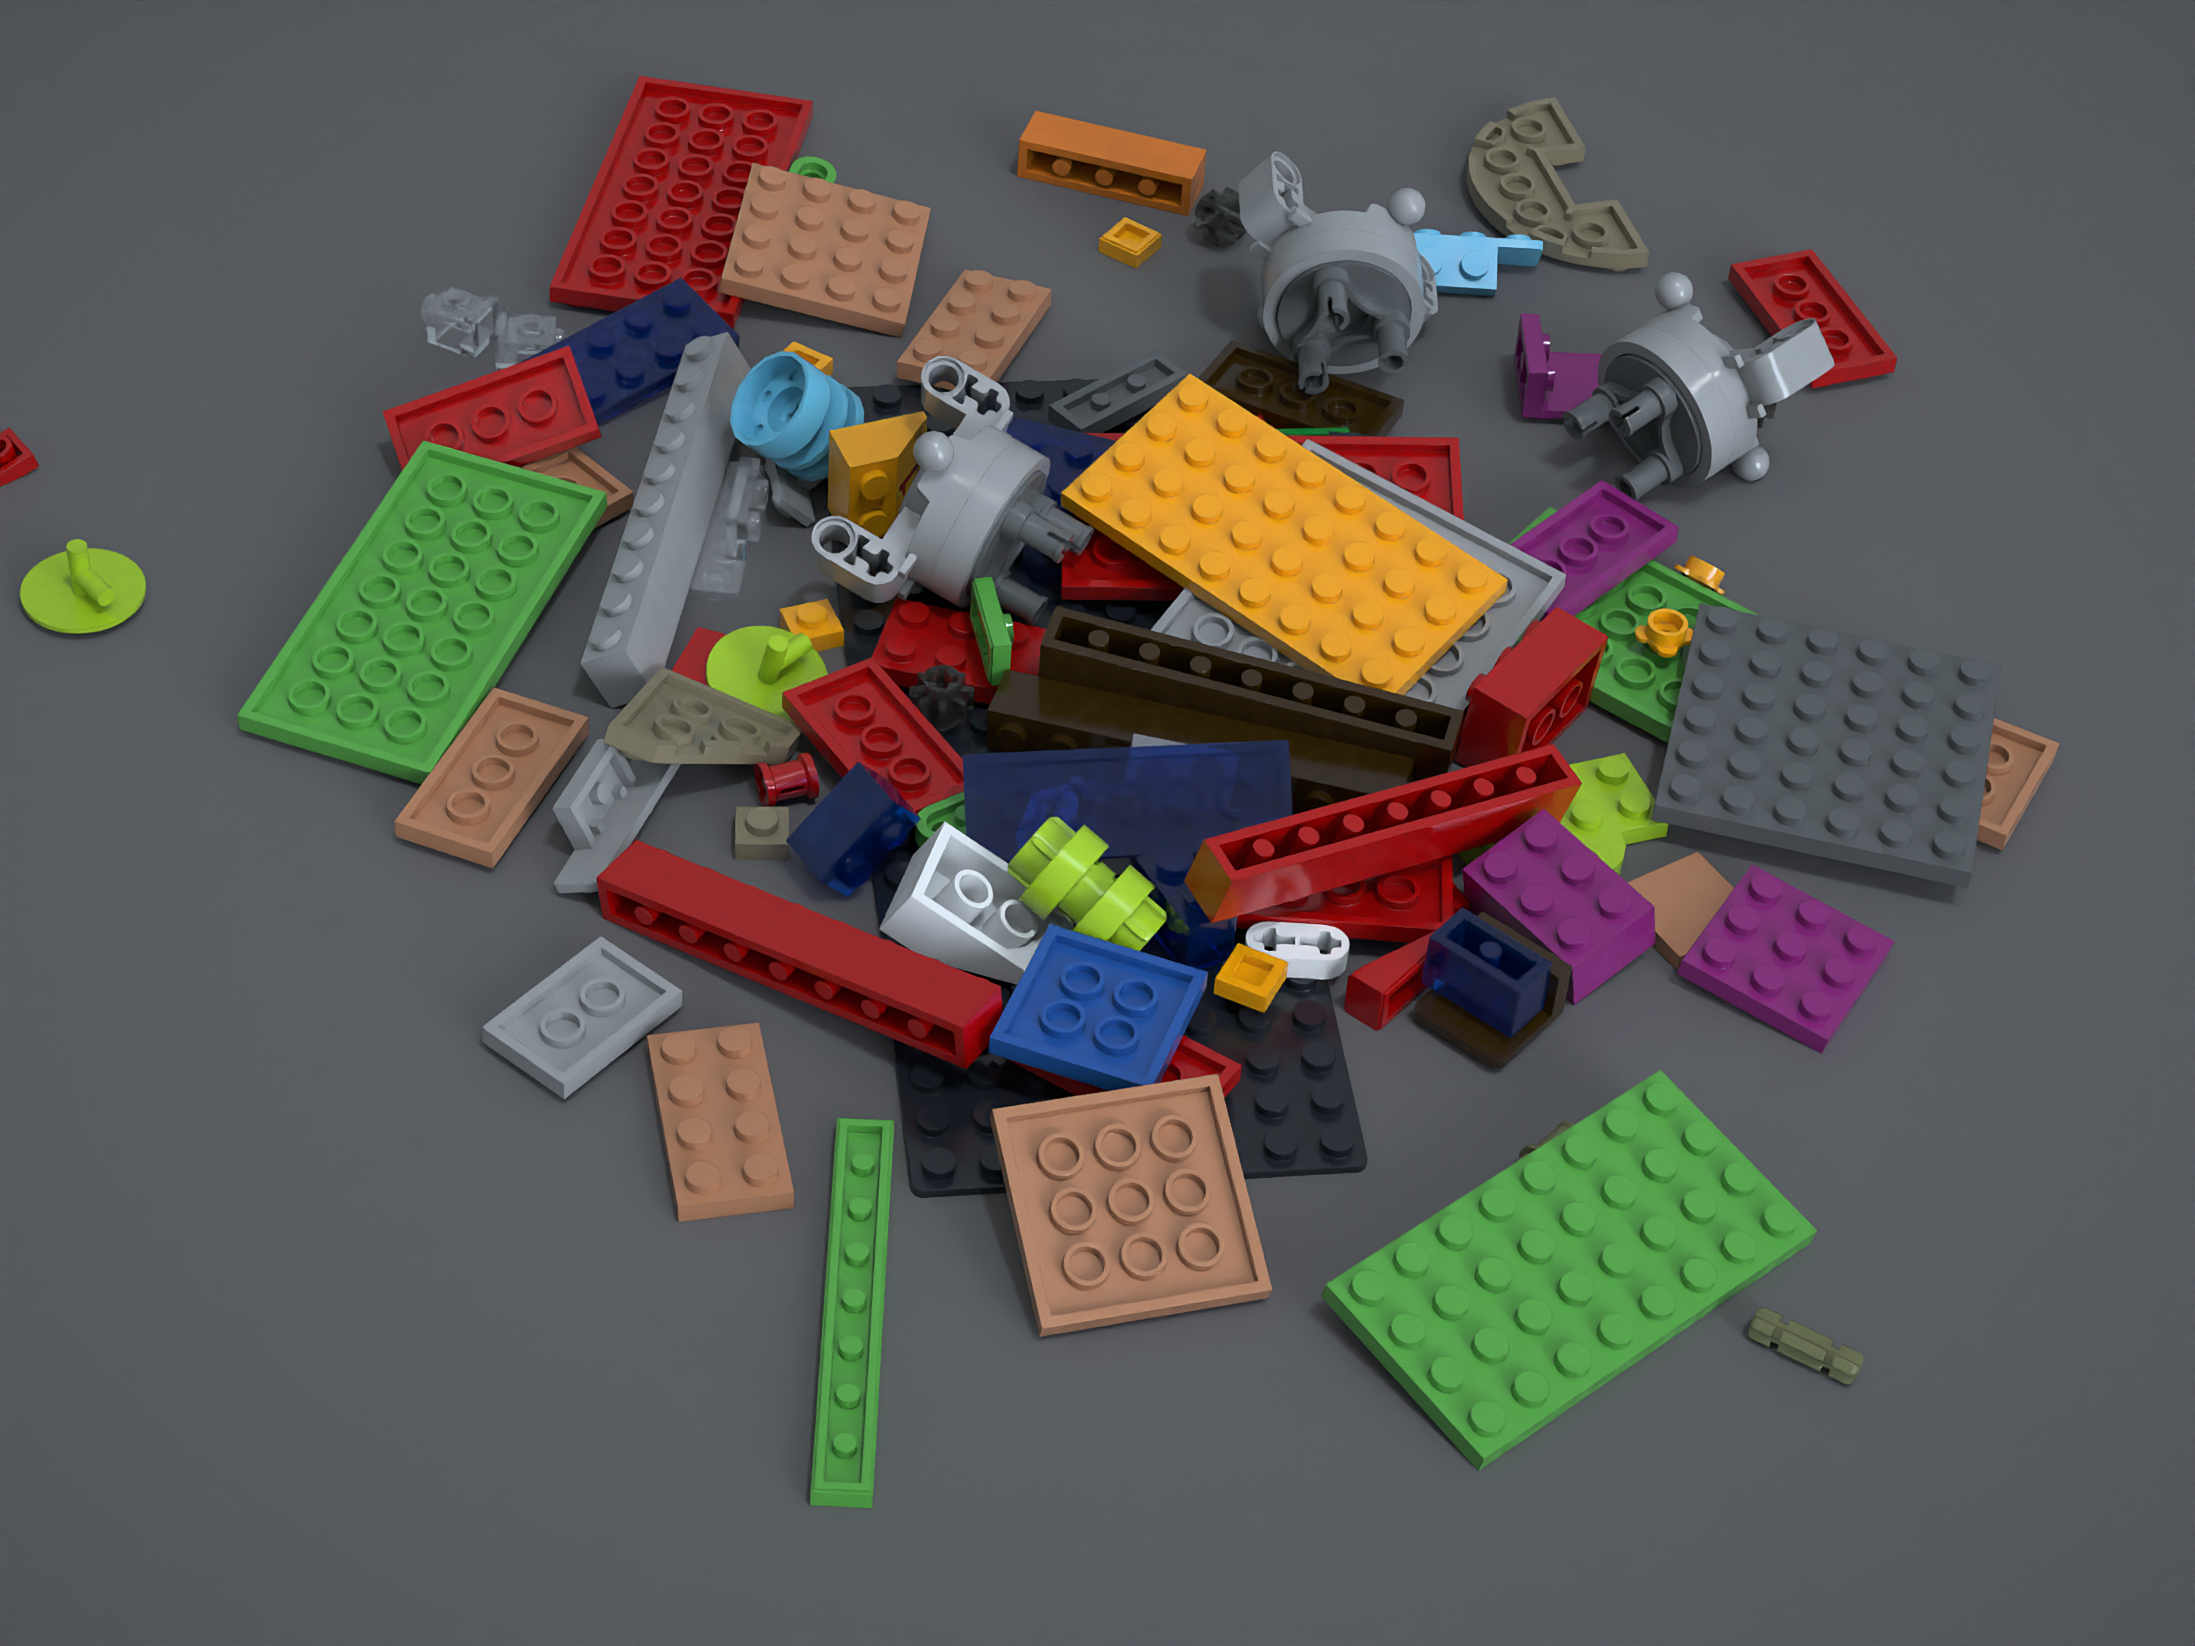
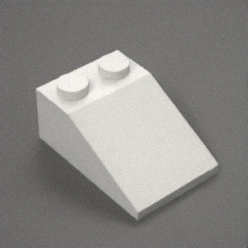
M944 822L912 856L879 930L908 949L929 958L937 959L954 968L1017 985L1049 924L1072 931L1075 922L1073 924L1070 923L1058 912L1060 909L1058 907L1043 921L1019 900L1026 889L1008 874V863Z

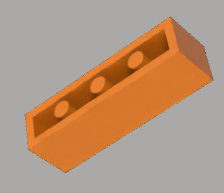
M1035 111L1019 139L1017 177L1189 216L1204 186L1207 150Z

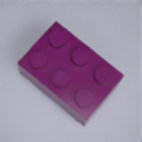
M1542 809L1462 869L1464 895L1470 903L1469 910L1476 916L1481 912H1485L1572 966L1566 999L1573 1005L1577 1004L1655 944V907L1545 809Z

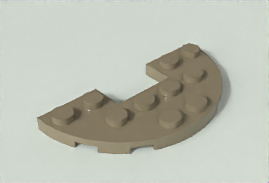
M1556 97L1539 99L1513 107L1508 110L1506 118L1497 123L1489 121L1479 131L1468 157L1466 182L1473 203L1490 225L1506 236L1521 234L1529 236L1531 240L1542 241V254L1561 261L1607 268L1615 272H1622L1628 268L1647 267L1650 252L1618 199L1575 204L1553 166L1557 167L1569 163L1583 162L1586 149Z

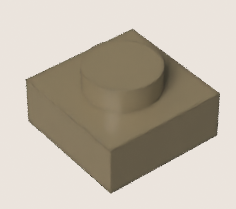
M735 807V860H789V807Z

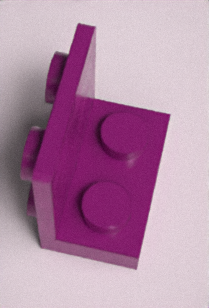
M1520 314L1513 359L1522 417L1538 419H1563L1562 415L1566 411L1572 410L1591 398L1594 389L1599 387L1598 365L1602 354L1550 352L1549 333H1542L1539 314Z

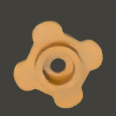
M1690 555L1684 567L1678 564L1674 566V569L1679 571L1681 575L1722 596L1725 593L1724 590L1718 587L1725 573L1711 564Z
M1663 608L1650 613L1647 625H1641L1636 628L1635 638L1641 643H1648L1650 649L1658 655L1671 658L1677 655L1678 649L1682 646L1691 645L1694 630L1688 628V621L1683 614L1673 609Z

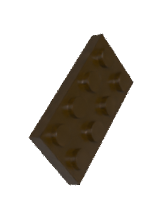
M1234 340L1228 343L1198 377L1199 380L1253 415L1258 416L1262 414L1266 423L1269 425L1273 424L1275 429L1347 427L1350 432L1386 436L1402 416L1404 400L1329 373H1327L1329 385L1325 391L1318 394L1305 393V387L1302 390L1299 388V371L1296 362Z

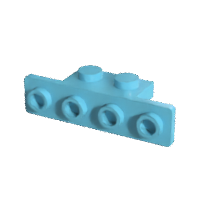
M1420 229L1414 232L1417 251L1426 258L1434 270L1437 293L1494 296L1497 290V264L1537 266L1543 251L1542 241L1531 240L1529 236L1521 234L1509 235L1505 238H1490L1480 232H1464L1459 236L1441 235L1439 231L1433 229Z

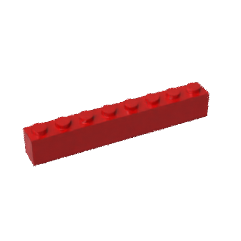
M1554 744L1204 839L1184 882L1210 922L1215 923L1501 841L1542 809H1545L1558 822H1561L1582 782Z
M635 840L596 877L603 919L967 1069L989 1045V1037L1003 1013L1001 986L641 841Z

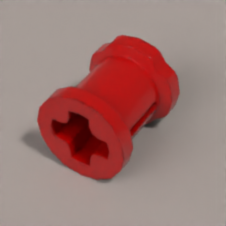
M808 752L798 754L797 759L771 766L761 762L754 766L755 785L763 807H775L778 801L804 795L808 800L819 797L817 770Z

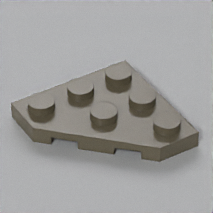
M661 667L611 721L603 743L619 749L620 753L627 758L638 761L646 760L650 763L757 764L765 762L767 765L785 763L800 745L803 732L792 721Z

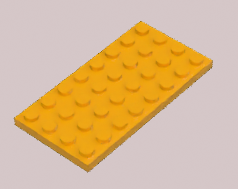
M1192 374L1185 377L1061 492V506L1183 588L1189 589L1195 596L1253 635L1261 638L1305 670L1400 695H1405L1506 592L1508 579Z

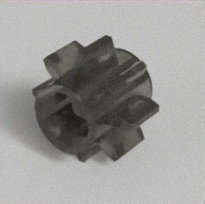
M1226 187L1221 194L1212 189L1198 201L1195 208V219L1197 222L1194 226L1203 232V239L1216 246H1219L1222 240L1233 244L1247 232L1241 222L1239 193Z
M946 665L933 666L924 673H917V686L909 687L910 701L936 730H948L955 727L958 723L964 724L966 722V710L974 708L975 690L974 687L965 686L966 674L960 673L955 668Z

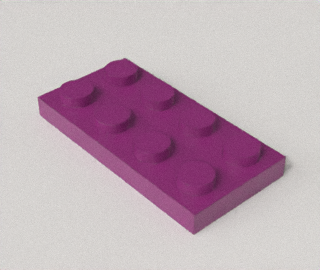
M1601 480L1510 545L1566 574L1565 587L1539 621H1542L1556 606L1572 616L1577 615L1676 543L1679 527Z

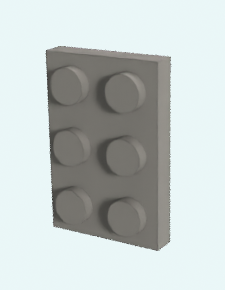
M600 936L482 1026V1042L551 1091L566 1099L683 1006L682 990Z

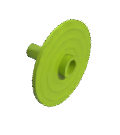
M82 539L69 541L66 545L67 551L50 556L35 565L23 579L20 588L22 607L34 622L53 631L71 634L102 631L122 623L140 608L146 595L145 577L135 562L117 552L88 548L87 543Z
M749 626L730 632L715 644L706 664V681L709 687L792 722L794 721L782 708V692L828 675L822 658L813 648L811 640L807 635L803 633L795 635L789 631L771 626Z

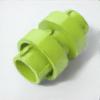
M1050 817L1007 865L1008 874L1026 889L1019 900L1043 921L1058 907L1060 908L1058 912L1070 923H1076L1072 931L1140 951L1167 920L1166 912L1148 897V894L1155 886L1132 865H1129L1119 878H1115L1116 873L1103 862L1098 863V859L1109 848L1106 842L1085 824L1075 832L1059 817Z

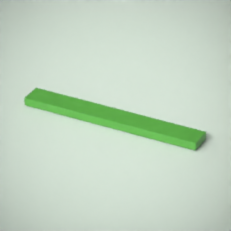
M837 1118L810 1506L873 1508L894 1120Z

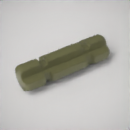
M1761 1307L1756 1312L1748 1331V1335L1752 1340L1767 1347L1774 1343L1778 1345L1777 1352L1819 1372L1824 1367L1830 1370L1829 1377L1846 1385H1851L1858 1376L1864 1360L1861 1352L1845 1344H1842L1839 1349L1833 1346L1834 1339L1792 1319L1787 1324L1782 1321L1784 1315L1767 1307Z

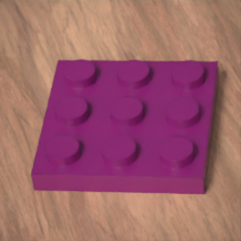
M1751 864L1682 959L1677 974L1822 1054L1888 957L1895 941Z

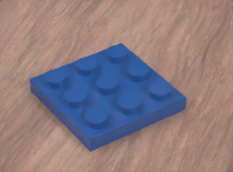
M1049 924L989 1037L988 1053L1109 1091L1160 1083L1206 989L1208 972Z

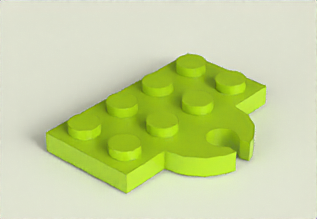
M1625 753L1569 764L1582 782V785L1560 823L1620 875L1626 845L1666 837L1669 824L1651 820L1655 798ZM1498 842L1463 851L1459 855L1467 866Z

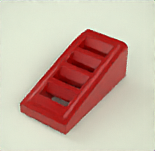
M1438 929L1351 973L1347 979L1344 1002L1345 1011L1375 1031L1382 1029L1443 974L1448 934Z

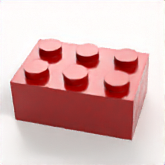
M1557 606L1542 621L1534 620L1525 631L1521 642L1515 648L1506 647L1498 657L1494 668L1487 675L1480 673L1468 688L1465 699L1470 704L1466 715L1462 719L1459 734L1460 741L1455 760L1466 767L1553 744L1588 708L1609 636Z

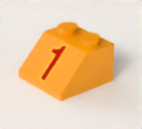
M924 411L829 431L828 509L832 516L846 518L879 538L885 536L897 518L904 497L921 469L913 456V447L916 440L927 432V416Z

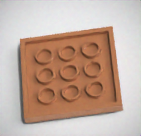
M753 163L718 292L902 338L931 208L917 205L911 201H901L874 194L864 189H854L830 183L820 178H811L783 171L777 167H767Z
M1218 1074L992 1109L990 1122L1039 1337L1269 1298L1272 1286Z

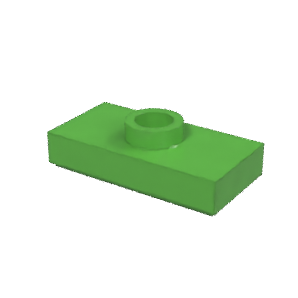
M992 577L974 578L971 587L970 620L987 680L991 683V686L999 685L1006 669L1010 670L1011 649L1014 641L1013 622L1010 614L1002 613Z

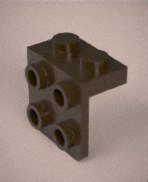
M1481 912L1469 924L1463 961L1416 1002L1414 1017L1420 1023L1488 1066L1502 1068L1563 1012L1572 966L1555 954L1546 951L1520 935L1511 927L1504 925L1485 912Z

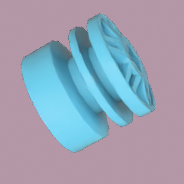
M780 351L761 360L741 382L732 402L730 423L734 436L744 445L763 457L771 459L779 467L787 470L799 480L814 482L828 477L829 431L864 424V409L860 397L849 388L840 384L831 376L825 375L816 366L795 352Z

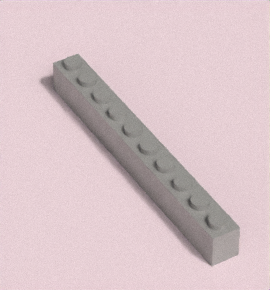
M728 332L712 337L700 336L685 346L580 663L610 708L628 704L661 667L665 668L736 438L730 423L732 402L739 385L751 370Z

